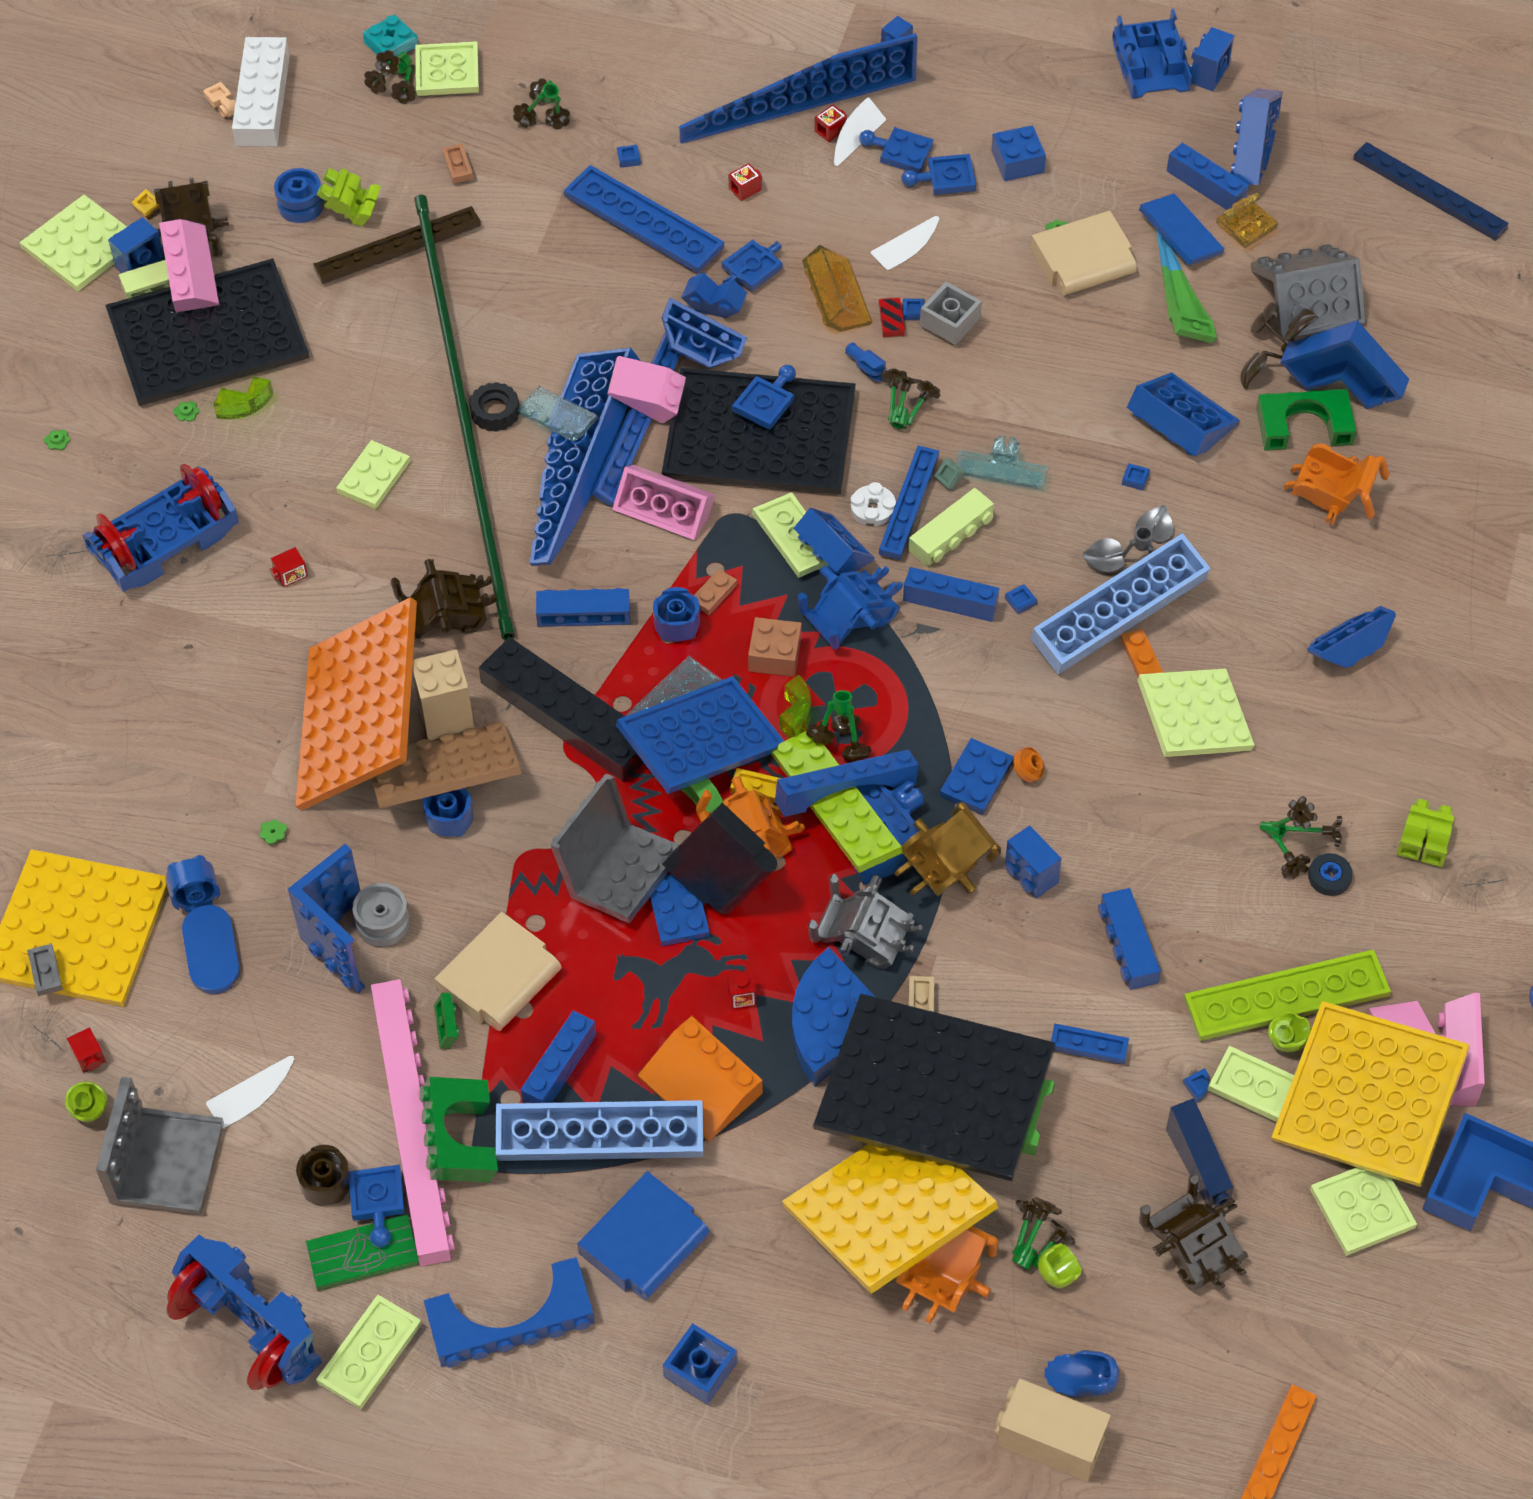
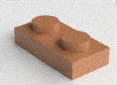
M463 144L442 148L452 183L472 180L473 173Z
M718 569L695 594L699 600L700 610L710 615L737 586V580Z

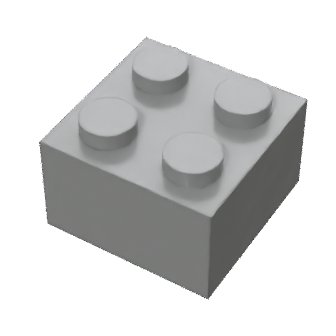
M945 282L921 307L920 326L957 345L980 320L982 301Z

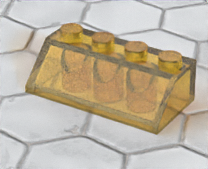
M817 246L802 262L805 268L804 272L811 284L810 288L817 301L816 305L821 311L823 323L828 328H833L840 332L871 325L873 322L849 259L826 247Z

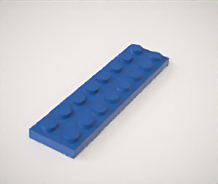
M589 165L564 189V196L696 273H699L724 248V241L592 165Z

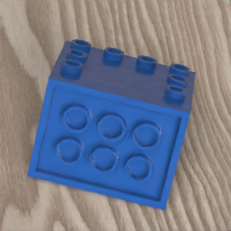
M343 844L290 886L288 893L300 939L308 945V950L315 958L320 957L324 961L325 967L332 974L336 972L340 976L341 982L347 989L352 988L358 994L365 989V985L359 980L351 944L355 941L337 923L345 913L353 910V901L361 891L352 849Z

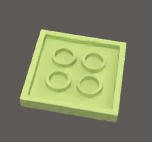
M477 42L415 45L417 96L479 93Z
M1357 1167L1313 1184L1310 1187L1313 1197L1346 1256L1413 1230L1417 1226L1414 1217L1390 1177Z

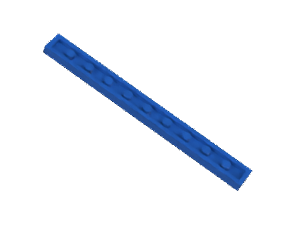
M666 332L660 341L651 364L674 370L681 354L670 349ZM630 407L591 493L608 506L614 503L624 468L631 466L652 419Z

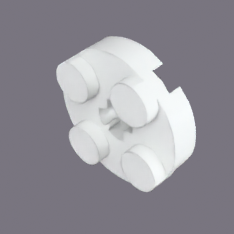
M873 482L870 485L861 487L851 496V514L857 522L863 525L869 523L874 524V526H881L890 521L896 500L892 492L882 487L880 483ZM870 503L877 504V508H873V506L870 508L868 506Z

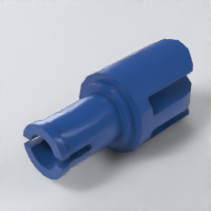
M854 342L848 344L845 354L857 362V368L874 381L881 382V372L886 370V361L871 350H862Z

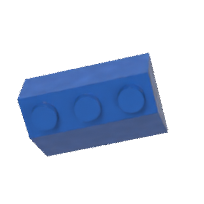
M809 508L793 528L799 534V540L806 545H810L813 548L812 553L820 560H824L828 564V568L836 575L857 571L875 559L831 513Z

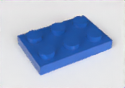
M971 738L940 790V797L956 804L964 802L970 810L983 815L1011 767L1014 756Z
M673 874L666 875L650 896L661 946L710 937L702 902Z

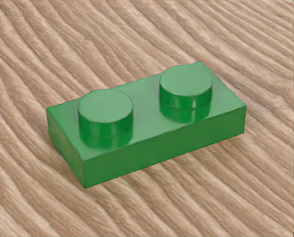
M441 993L434 1004L440 1049H450L459 1036V1027L455 1023L456 1005L452 1002L451 993Z

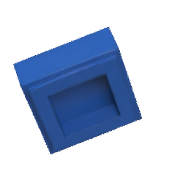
M638 145L617 147L620 168L641 165Z
M903 299V320H920L921 307L925 304V299Z
M1128 463L1122 479V485L1143 491L1150 474V469Z
M1025 584L1005 594V600L1017 614L1037 604V599Z

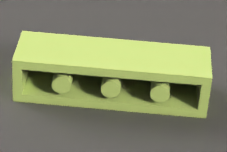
M166 260L119 274L126 299L170 287Z
M973 488L909 538V552L927 567L934 562H939L948 551L956 549L961 541L974 535L979 527L983 524H988L992 520L994 503L976 488Z

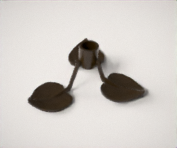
M1271 302L1257 316L1251 326V332L1258 334L1266 326L1284 343L1281 347V351L1284 354L1287 344L1296 341L1294 338L1319 317L1309 309L1301 310L1289 324V330L1284 338L1269 324L1277 313V305ZM1263 351L1261 354L1255 353L1246 362L1241 371L1240 378L1243 387L1248 390L1251 380L1265 365L1268 356L1282 359L1283 355Z

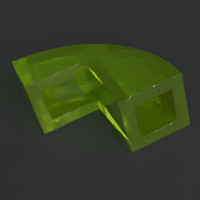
M254 376L246 393L221 388L213 404L217 419H239L259 411L269 402L274 394L271 380Z
M797 675L785 684V699L793 706L779 715V729L789 738L797 737L805 732L811 718L810 692L800 675Z

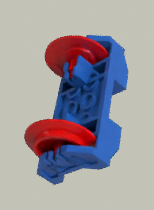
M182 464L180 466L182 476L180 481L112 521L101 513L97 514L96 520L98 525L94 527V532H86L82 535L86 549L92 556L98 558L109 571L122 592L147 585L163 575L162 562L194 543L202 551L220 541L234 525L239 523L236 508L227 493L219 486L218 482H214L213 477L209 476V472L205 468L198 466L192 469L187 464ZM221 509L225 517L219 520L218 510ZM125 567L131 573L125 576L121 568Z
M199 1234L180 1252L173 1267L172 1274L176 1279L173 1281L167 1294V1315L173 1320H179L190 1315L200 1306L214 1315L224 1305L256 1333L248 1340V1343L251 1345L250 1349L258 1355L247 1377V1385L251 1390H259L264 1387L272 1388L282 1381H285L288 1385L303 1382L322 1361L314 1351L312 1344L314 1336L304 1319L306 1315L301 1310V1302L293 1295L288 1297L283 1291L269 1304L261 1295L256 1294L254 1296L252 1294L255 1291L252 1282L254 1278L248 1271L250 1267L245 1262V1254L236 1246L232 1248L226 1242L205 1239Z

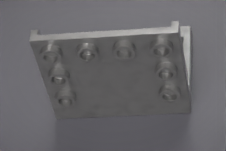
M1332 244L1320 245L1319 249L1316 250L1304 248L1298 250L1299 253L1296 254L1284 252L1279 253L1278 257L1275 258L1263 256L1257 258L1255 262H1250L1251 271L1274 282L1279 333L1284 338L1289 330V324L1303 309H1309L1319 318L1308 325L1297 336L1326 331L1356 320L1361 324L1366 323L1360 260L1358 257L1347 253V251L1333 247Z
M605 774L596 783L589 796L582 801L575 814L568 819L561 832L554 837L550 846L572 899L630 923L669 872L662 863L679 844L631 825L614 777Z
M121 1076L96 1167V1172L109 1203L201 1215L224 1124L223 1118L143 1108L142 1100L138 1096V1089L135 1088L132 1078Z

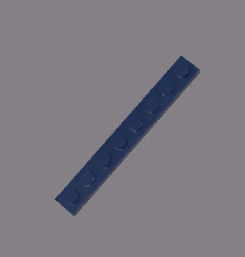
M1368 142L1354 154L1353 160L1494 241L1508 227L1509 223Z

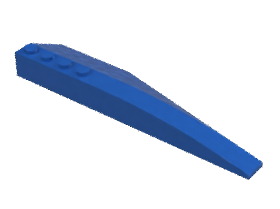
M914 33L836 54L762 89L711 110L679 126L680 143H686L916 81L918 36Z
M632 348L577 354L549 425L551 436L547 439L549 451L545 454L544 460L547 465L542 474L539 494L541 506L537 508L539 520L538 524H535L534 529L536 539L532 543L529 563L531 566L550 565L592 495L591 493L610 454L628 405L607 395L616 358L622 356L641 361Z

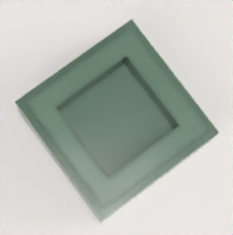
M946 458L934 476L948 490H953L965 472L951 458Z

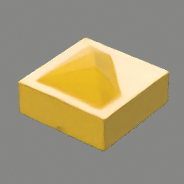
M147 189L131 202L132 206L146 219L160 208L159 204H156L155 196Z

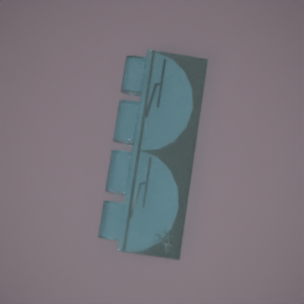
M538 386L519 409L521 415L573 442L579 436L582 437L599 418L596 414L541 386Z

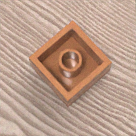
M755 617L748 655L749 672L795 677L802 639V623Z

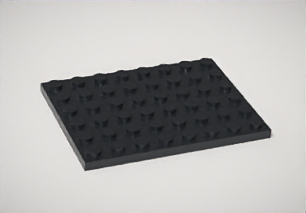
M273 258L214 274L219 305L176 312L170 287L105 305L139 406L310 358Z
M680 367L679 374L686 377L677 415L672 417L662 467L663 476L681 480L841 494L856 383L794 378L793 381L786 382L781 388L794 394V401L769 430L733 412L732 405L756 376L772 384L779 376Z
M860 993L813 1123L814 1130L1012 1182L1053 1058L1056 1043Z

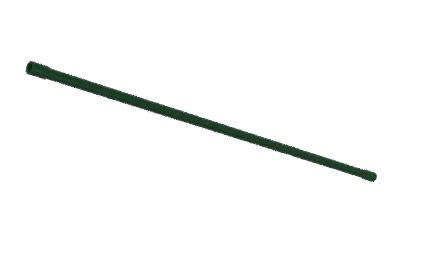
M420 194L414 198L416 212L419 216L489 572L492 577L493 592L497 596L496 607L501 638L503 640H507L509 637L513 639L515 632L503 584L429 216L428 201L425 195Z

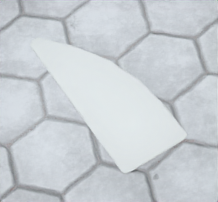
M866 98L846 120L835 149V166L840 165L861 145L859 135L862 131L871 130L874 132L886 121L884 115L870 98Z
M932 217L872 250L871 254L886 270L894 268L915 255L928 242L935 231L939 217Z
M286 1057L207 1101L206 1105L212 1115L223 1118V1128L260 1107L284 1080L294 1061V1057Z

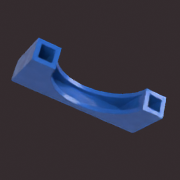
M577 1257L551 1264L553 1283L546 1302L536 1314L514 1326L492 1328L472 1322L459 1312L449 1293L423 1300L441 1367H455L460 1365L462 1361L483 1359L490 1353L497 1351L501 1353L507 1352L521 1344L532 1345L537 1343L539 1339L549 1336L556 1338L562 1336L567 1331L574 1329L584 1330L591 1324H595L593 1310Z

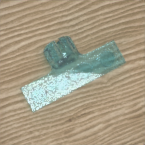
M1006 436L997 437L994 440L992 452L989 455L959 450L956 464L965 472L964 476L1039 490L1044 489L1048 466L1019 461L1020 443L1013 437H1010L1008 447L1004 443Z

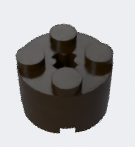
M317 1145L310 1148L311 1151L305 1155L303 1154L296 1166L297 1178L305 1199L319 1205L342 1202L350 1189V1169L346 1157L339 1149L331 1145Z

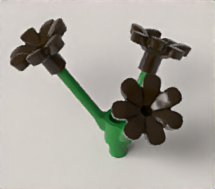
M1301 796L1297 801L1292 800L1289 802L1288 806L1291 810L1287 812L1288 817L1279 821L1261 822L1260 830L1271 835L1272 839L1284 853V859L1287 862L1281 867L1284 878H1288L1291 875L1292 879H1295L1299 876V871L1302 873L1307 872L1309 868L1306 864L1311 861L1308 856L1300 854L1295 857L1291 851H1288L1281 840L1286 832H1312L1331 835L1334 839V846L1339 847L1342 842L1340 825L1343 822V818L1341 815L1337 816L1332 826L1323 825L1322 828L1311 827L1310 821H1316L1318 817L1316 813H1311L1315 806L1311 802L1306 804V797ZM1293 821L1294 826H1286L1285 824Z

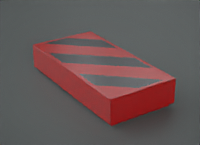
M900 297L878 299L883 337L905 336Z

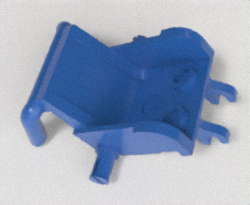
M824 566L821 568L820 573L827 579V584L820 594V600L814 609H809L807 595L799 593V611L830 644L831 648L836 650L855 628L870 627L871 630H874L877 627L889 624L900 610V607L892 600V596L902 589L903 584L900 581L897 585L892 582L888 589L885 591L882 589L878 581L888 574L889 568L887 566L883 570L878 567L872 575L866 570H862L861 573L852 571L841 573L839 576L834 574L828 566Z

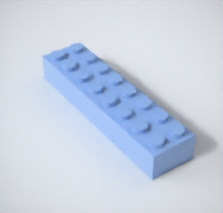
M1182 533L1036 626L1030 639L1059 675L1205 581L1211 568Z
M702 1100L496 1104V1157L498 1161L704 1157Z

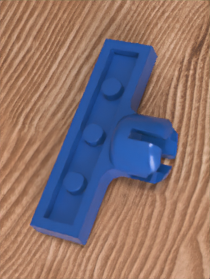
M906 781L891 791L880 784L856 786L879 818L888 817L902 844L919 832L913 825L915 821L910 815L924 804V797L919 788L914 789L915 784L913 782Z

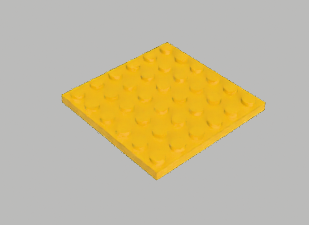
M31 849L0 924V982L36 989L27 950L52 943L63 990L53 993L124 1007L168 890L165 880L166 876Z
M1322 1001L1273 1131L1272 1141L1421 1187L1470 1045Z
M871 1144L866 1145L782 1201L784 1208L871 1294L998 1209L997 1201L961 1168Z

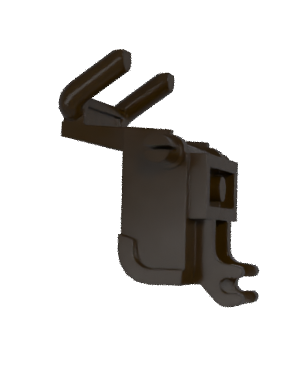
M192 177L189 178L190 184L173 187V182L168 181V188L154 189L156 204L160 206L162 222L182 219L205 225L208 242H212L215 256L223 254L218 236L210 232L217 229V227L229 226V222H225L228 221V217L212 218L208 196H210L208 181L194 183V178ZM157 228L159 236L162 237L160 228ZM162 245V252H163L164 260H166V259H165V254H164V248H163V245Z
M433 559L425 560L424 564L427 572L410 596L417 601L414 640L415 638L419 639L432 627L441 628L442 633L444 631L448 633L451 629L462 630V633H473L480 630L487 621L484 610L485 606L497 601L496 594L489 598L488 594L485 593L481 597L479 591L480 588L492 583V577L488 576L484 580L483 575H479L476 579L475 574L468 576L460 575L459 572L437 571ZM395 577L392 578L391 586L393 593L400 603L409 597H406L403 593L400 581Z
M1194 1174L1188 1179L1187 1193L1157 1213L1150 1216V1206L1148 1204L1140 1208L1139 1222L1142 1227L1151 1228L1154 1234L1162 1237L1163 1242L1154 1246L1153 1251H1156L1154 1253L1160 1257L1169 1250L1179 1269L1177 1273L1187 1288L1197 1290L1208 1282H1212L1221 1290L1225 1287V1284L1218 1279L1222 1273L1230 1268H1233L1239 1276L1247 1273L1239 1264L1249 1256L1246 1251H1242L1224 1218L1227 1213L1238 1206L1233 1204L1235 1203L1233 1198L1217 1206L1209 1203L1204 1205L1195 1203L1199 1177L1197 1174Z

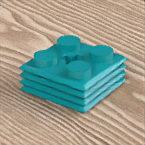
M396 14L388 16L385 20L370 26L369 29L362 32L364 34V43L376 55L386 50L393 51L396 56L402 51L406 54L415 49V45H419L418 35Z

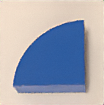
M1205 1068L1185 1078L1183 1084L1197 1103L1204 1098L1209 1086V1075Z

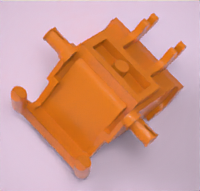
M1317 443L1310 448L1303 464L1292 466L1291 473H1294L1296 470L1300 473L1296 481H1287L1284 489L1287 490L1291 487L1293 488L1292 495H1299L1311 501L1312 504L1328 511L1325 522H1329L1330 525L1335 523L1337 515L1358 494L1361 497L1366 517L1372 520L1375 512L1370 492L1378 471H1380L1383 480H1387L1390 473L1386 459L1382 456L1373 457L1369 455L1358 463V457L1350 456V458H1347L1332 451L1331 447Z
M734 777L731 782L736 792L725 799L723 803L765 842L764 847L776 859L790 852L793 848L788 836L802 832L805 829L804 824L799 825L798 821H795L787 826L782 825L779 817L783 814L779 807L775 806L771 799L768 800L767 795L754 789L748 791L744 787L741 777ZM709 790L703 792L696 806V812L701 823L711 814L706 810L712 798Z
M971 1226L900 1274L896 1282L910 1289L902 1309L907 1311L909 1306H912L916 1295L919 1294L934 1302L925 1320L931 1323L932 1319H935L940 1306L955 1312L959 1302L968 1291H974L987 1298L991 1288L978 1282L976 1277L982 1265L979 1261L985 1246L988 1245L987 1255L996 1257L999 1245L998 1239Z

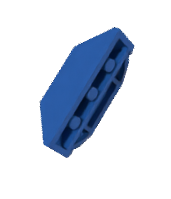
M672 298L668 299L661 317L670 349L708 369L740 357L747 337Z
M1379 606L1374 608V611L1365 612L1350 618L1314 639L1307 648L1308 653L1345 668L1351 667L1360 659L1372 655L1376 650L1383 647L1396 617L1395 611Z

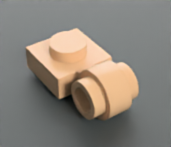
M222 82L203 90L204 97L214 108L218 107L223 118L234 116L236 101L232 100V94Z

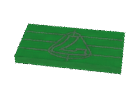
M408 1214L384 1220L385 1228L391 1234V1240L387 1246L382 1248L375 1247L370 1241V1234L374 1229V1223L306 1240L317 1291L419 1265Z

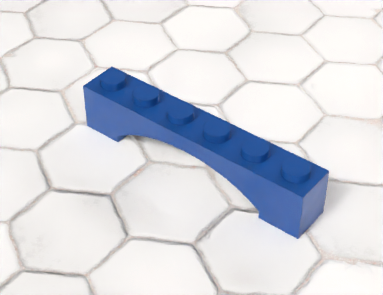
M908 749L777 779L775 803L785 817L806 812L807 808L818 800L837 791L854 786L880 784L891 786L895 790L906 781H911L916 786L919 764Z

